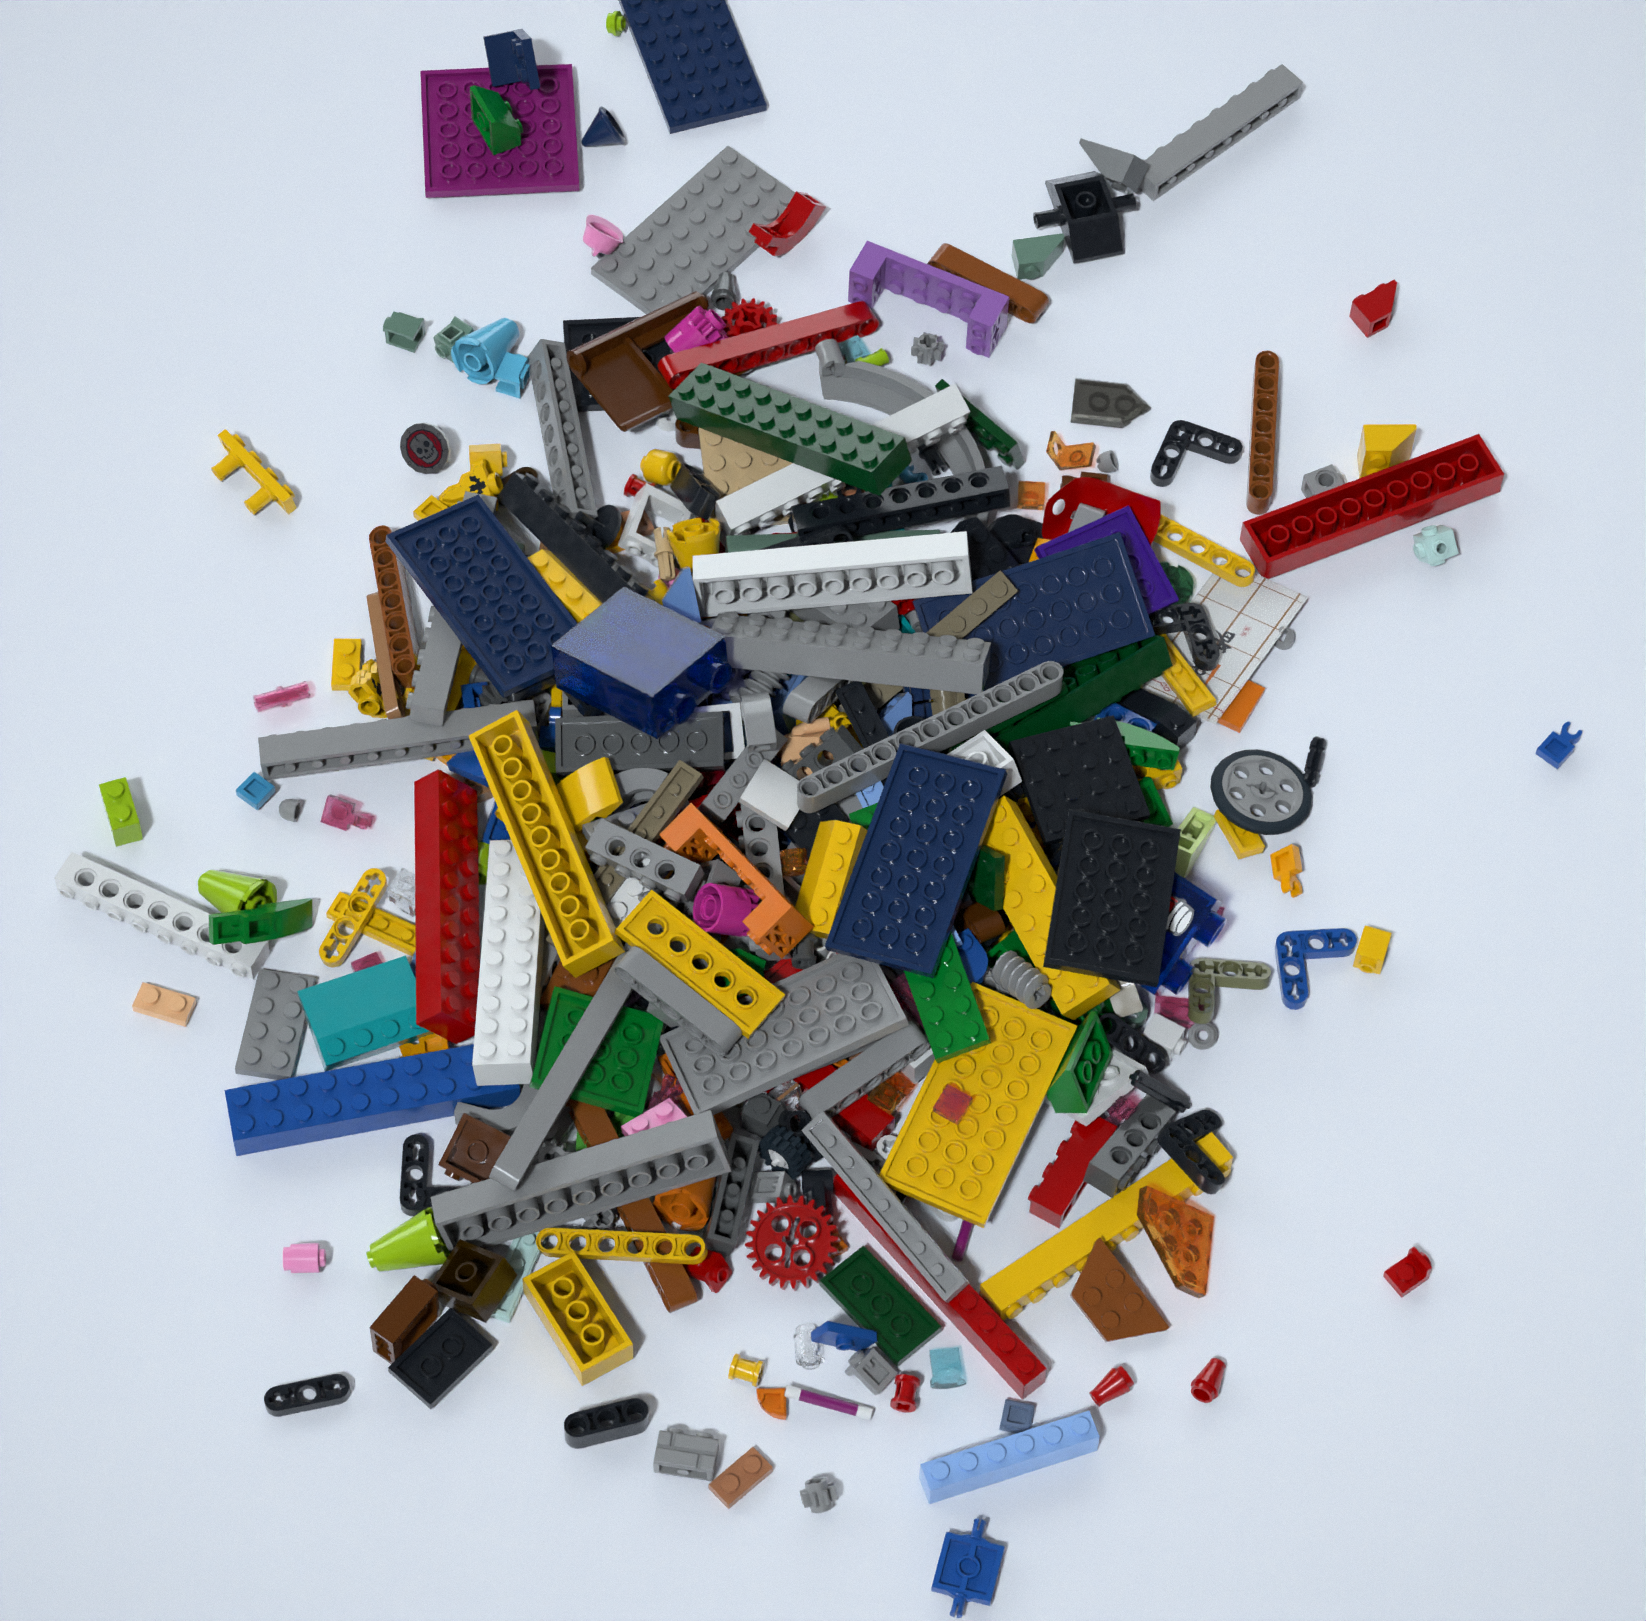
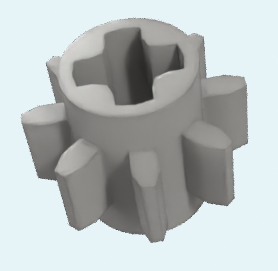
M924 332L919 338L914 337L911 355L917 356L918 364L922 363L931 366L935 360H941L944 343L937 341V334L933 335Z
M609 1209L599 1212V1217L596 1214L583 1217L585 1222L582 1227L589 1230L592 1228L593 1230L612 1229L613 1218H616L617 1215Z
M815 1477L805 1482L806 1489L799 1491L804 1508L810 1507L812 1513L829 1511L833 1508L832 1501L838 1500L834 1483H827L826 1477Z

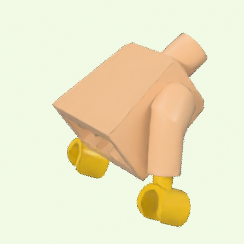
M839 712L835 715L834 719L829 720L828 717L816 718L810 724L803 722L793 727L791 733L784 735L788 740L774 757L781 758V766L790 759L793 762L801 758L799 755L800 751L810 743L814 746L820 743L822 740L819 737L830 727L839 728L841 725L837 723V719L848 717L847 714ZM827 750L822 751L826 759L834 760L831 752ZM802 767V771L805 775L808 776L812 774L810 768Z

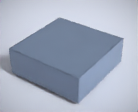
M1005 1399L999 1430L1012 1433L1029 1430L1035 1405Z

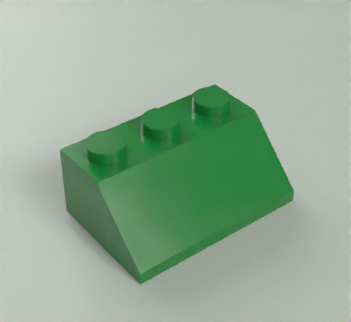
M1096 1011L1090 1012L1077 1028V1032L1048 1088L1047 1098L1051 1101L1055 1113H1087L1112 1058L1113 1052Z

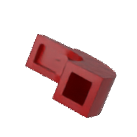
M796 191L784 212L775 221L767 225L753 223L749 233L756 237L754 243L771 255H783L793 249L807 236L821 217L826 206L808 193Z

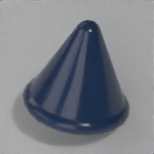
M601 106L581 143L584 147L624 144L625 137L611 113Z

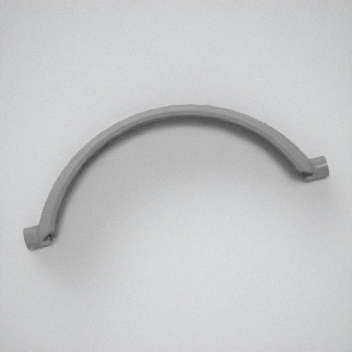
M834 339L823 340L815 347L819 359V376L824 400L855 403L892 415L933 395L932 392L915 381L881 366L862 361L845 364L838 343ZM964 424V428L961 431L952 435L947 432L939 436L940 440L935 443L938 446V453L942 456L953 475L985 469L983 458L975 440ZM989 511L964 516V520L977 516L986 527L988 525ZM915 609L907 612L904 617L915 632H922Z

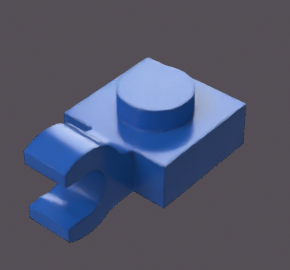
M550 707L549 726H541L538 743L541 750L556 753L555 718H563L561 716V707Z

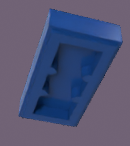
M826 1321L811 1332V1342L834 1346L842 1351H863L877 1342V1333L873 1330Z

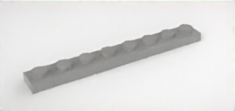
M821 1111L802 1129V1132L945 1302L949 1303L969 1284L968 1280L826 1112Z

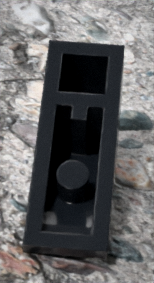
M1140 688L1124 695L1117 702L1122 707L1156 723L1157 726L1154 733L1177 745L1180 750L1194 739L1197 721L1171 701Z

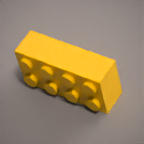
M574 1251L522 1278L523 1292L582 1386L634 1358L633 1343Z

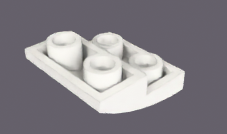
M764 759L738 802L786 831L799 811L797 805V784L799 780Z

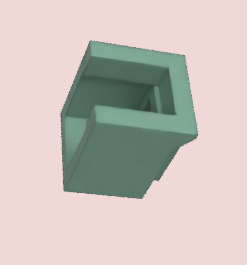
M393 311L391 317H387L383 324L386 343L415 353L425 335L424 318H416Z
M454 316L451 323L433 337L436 353L441 358H447L453 362L451 356L452 347L459 338L474 332L473 328Z

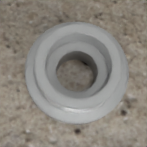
M1195 1023L1189 1029L1188 1039L1193 1047L1205 1050L1214 1045L1217 1039V1032L1210 1023ZM1200 1030H1204L1208 1034L1205 1041H1200L1197 1038V1033Z

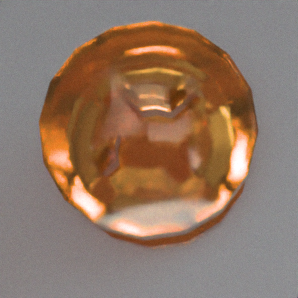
M792 848L780 851V859L783 863L781 868L782 876L805 874L807 868L805 864L806 849Z

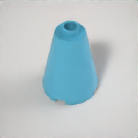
M501 318L459 338L451 349L452 360L459 372L464 370L469 375L467 379L477 384H487L494 379L506 352L510 353L519 338L520 333L517 324L508 318Z

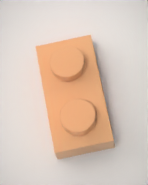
M142 982L132 1008L134 1012L186 1027L197 1002L194 997Z

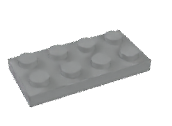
M259 969L235 1065L236 1074L274 1080L293 1078L307 1021L297 991L314 986L316 984L315 977Z

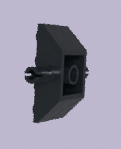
M1096 171L1045 181L1054 209L1034 212V225L1038 229L1058 224L1064 234L1073 264L1123 254L1117 212L1136 209V199L1133 193L1112 198L1104 175Z

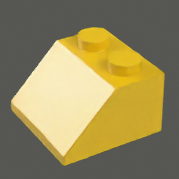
M1363 424L1357 452L1359 478L1409 460L1417 430L1416 424Z

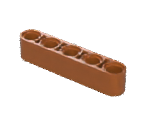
M948 243L941 244L927 263L1009 296L1008 313L1024 322L1035 323L1049 304L1048 297L1042 291Z

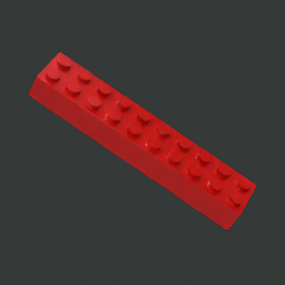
M1476 434L1242 522L1240 542L1260 576L1265 581L1498 493L1501 489L1504 473L1480 434Z
M437 769L414 782L416 1024L458 1044L475 1035L480 972L477 790Z

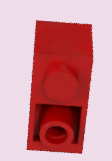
M1395 279L1386 284L1378 285L1373 291L1365 295L1361 294L1352 301L1349 317L1367 338L1389 326L1397 287Z

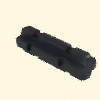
M1318 736L1313 737L1310 742V752L1307 755L1304 768L1305 774H1303L1304 781L1309 783L1310 788L1315 787L1318 783V772L1321 770L1324 757L1323 750H1325L1327 743L1324 738Z

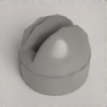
M1112 450L1103 452L1096 459L1097 467L1101 472L1110 473L1118 470L1117 458Z
M1284 627L1279 630L1280 637L1274 646L1280 650H1287L1293 646L1295 636L1291 629L1286 628L1283 631ZM1282 634H1286L1284 642L1280 640Z
M285 799L279 805L281 817L292 822L298 820L301 810L300 800Z

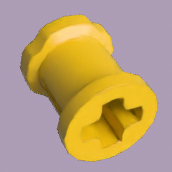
M735 1353L730 1365L728 1379L738 1378L751 1382L752 1386L757 1387L762 1377L764 1361L759 1360L757 1363L741 1358L740 1354Z

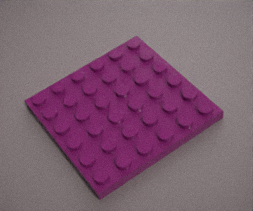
M572 64L536 65L540 88L530 90L526 84H522V81L492 87L489 68L420 71L426 198L580 191ZM475 85L498 92L503 101H508L513 118L518 119L523 128L521 145L493 156L472 121L471 86Z

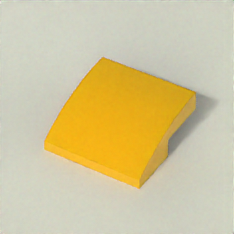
M607 757L597 759L579 768L556 785L573 828L577 832L582 830L583 824L591 822L597 816L605 819L623 803L609 758Z

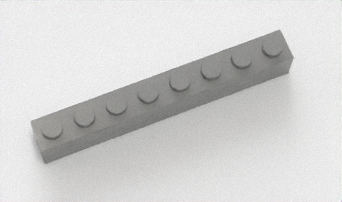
M1283 64L1275 69H1270L1260 80L1250 83L1240 94L1233 95L1220 108H1214L1207 117L1193 123L1190 129L1184 133L1177 134L1170 143L1164 147L1160 146L1147 159H1142L1149 164V167L1139 189L1152 201H1155L1300 99L1303 81Z

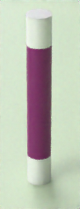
M789 1385L786 1386L784 1397L870 1420L873 1408Z

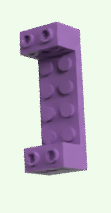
M868 240L849 270L848 302L864 301L872 310L883 290L887 289L894 294L910 298L916 303L935 308L941 313H947L960 318L968 323L966 349L976 355L990 358L1007 328L1009 296Z

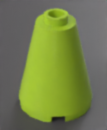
M210 869L203 873L198 880L199 894L221 913L258 908L257 905L277 902V889L273 883L266 879Z
M429 1207L371 1243L370 1251H367L366 1255L371 1268L376 1267L379 1272L442 1265L450 1255V1252L434 1223L433 1208Z

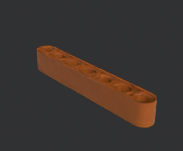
M1268 350L1259 352L1256 356L1252 384L1246 506L1251 513L1256 515H1262L1269 510L1273 492L1279 357L1274 352Z
M381 525L375 527L370 532L369 543L391 667L405 689H415V687H412L414 671H420L421 665H417L420 650L405 568L385 542L386 535L392 533L391 529L388 526Z

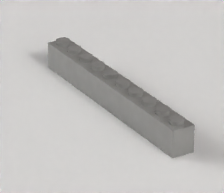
M465 491L463 501L478 494ZM479 494L495 515L497 497ZM431 606L428 622H432L431 628L426 627L424 631L423 643L426 644V647L419 651L417 665H421L420 671H414L412 687H415L414 693L409 692L406 708L411 709V721L442 727L463 644L437 609Z
M521 700L511 703L490 704L482 707L446 711L442 727L411 721L409 715L403 718L381 719L374 722L353 723L345 726L325 727L316 730L258 737L263 778L271 780L474 751L468 735L515 710H518L529 721L537 742H539L533 700Z

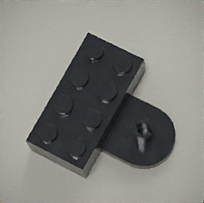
M1016 514L1001 516L995 519L988 528L976 516L960 521L950 532L967 531L972 581L998 573L1000 570L1004 571L1028 563L1037 541L1035 530L1030 522Z

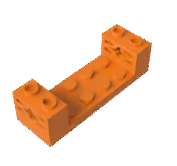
M692 803L659 834L666 842L663 846L665 849L699 865L702 862L711 861L719 854L724 862L733 868L737 875L754 890V893L762 902L742 922L750 929L746 934L769 956L774 952L783 959L814 928L722 831Z

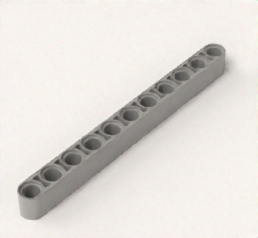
M1054 661L1044 662L802 778L797 784L798 808L805 813L819 811L887 778L900 743L939 753L983 730L989 729L1057 696L1062 689V666Z
M627 943L623 946L625 952L617 956L489 1175V1178L513 1191H516L633 991L614 971V967L631 948Z

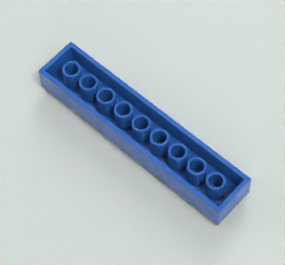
M474 1044L224 1091L236 1156L451 1117L455 1116L454 1110L457 1102L484 1109L505 1107L517 1100L520 1095L519 1084L477 1086L472 1066Z

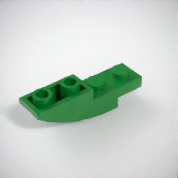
M1116 721L1132 765L1174 770L1180 752L1177 745L1143 728ZM1070 722L1069 726L1076 725V724H1080V723Z
M306 898L257 905L258 908L210 914L209 942L213 945L239 941L243 944H250L304 931L312 927V899Z

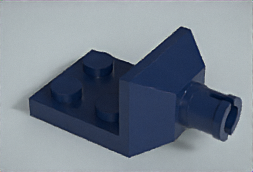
M523 29L483 36L492 87L522 81V84H526L530 90L540 88L532 38Z

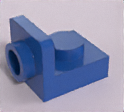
M488 682L461 685L464 708L482 706L479 694L483 693L482 685H488Z

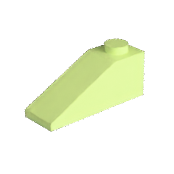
M1193 807L1178 827V829H1181L1174 879L1184 881L1192 870L1217 823L1214 815Z

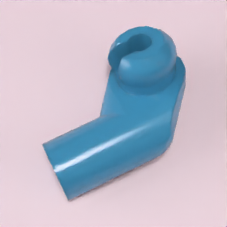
M908 465L899 475V478L905 484L928 480V476L923 472L913 473L914 465Z

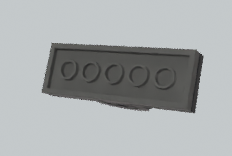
M723 712L677 713L664 722L647 719L644 714L555 718L556 774L558 777H567L579 768L603 757L609 758L614 775L634 768H652L669 774L679 760L698 772L725 771Z

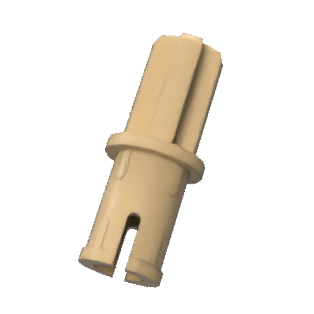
M661 527L653 530L656 545L654 557L658 561L660 579L668 582L676 577L673 558L675 555L667 539L666 531L670 530V528L663 527L662 538Z

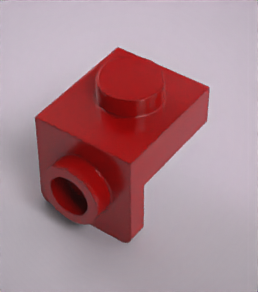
M696 1246L689 1256H697L701 1248ZM708 1250L706 1258L701 1263L682 1264L688 1277L705 1282L711 1292L718 1293L732 1275V1270L723 1256Z

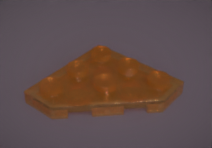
M1149 1186L1140 1188L1137 1217L1175 1288L1198 1299L1206 1296L1214 1216Z

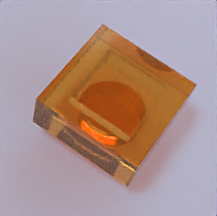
M1019 481L1017 509L1044 510L1045 482Z

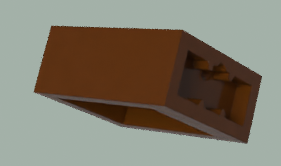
M414 1275L369 1327L373 1352L390 1364L440 1317L438 1291L431 1281L427 1279L421 1280Z

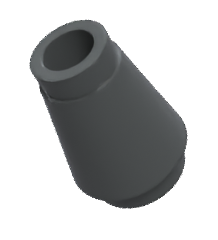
M729 272L719 274L711 295L713 305L719 310L731 309L732 302L736 303L737 301L734 277Z

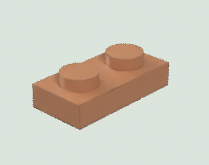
M752 1447L710 1482L708 1489L730 1509L773 1472V1467Z

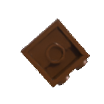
M463 1113L438 1165L446 1169L445 1175L457 1181H460L462 1177L472 1184L490 1179L489 1175L511 1136L467 1113Z

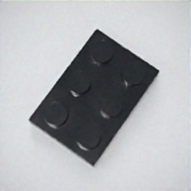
M450 1307L388 1367V1372L428 1408L432 1409L493 1350V1344Z

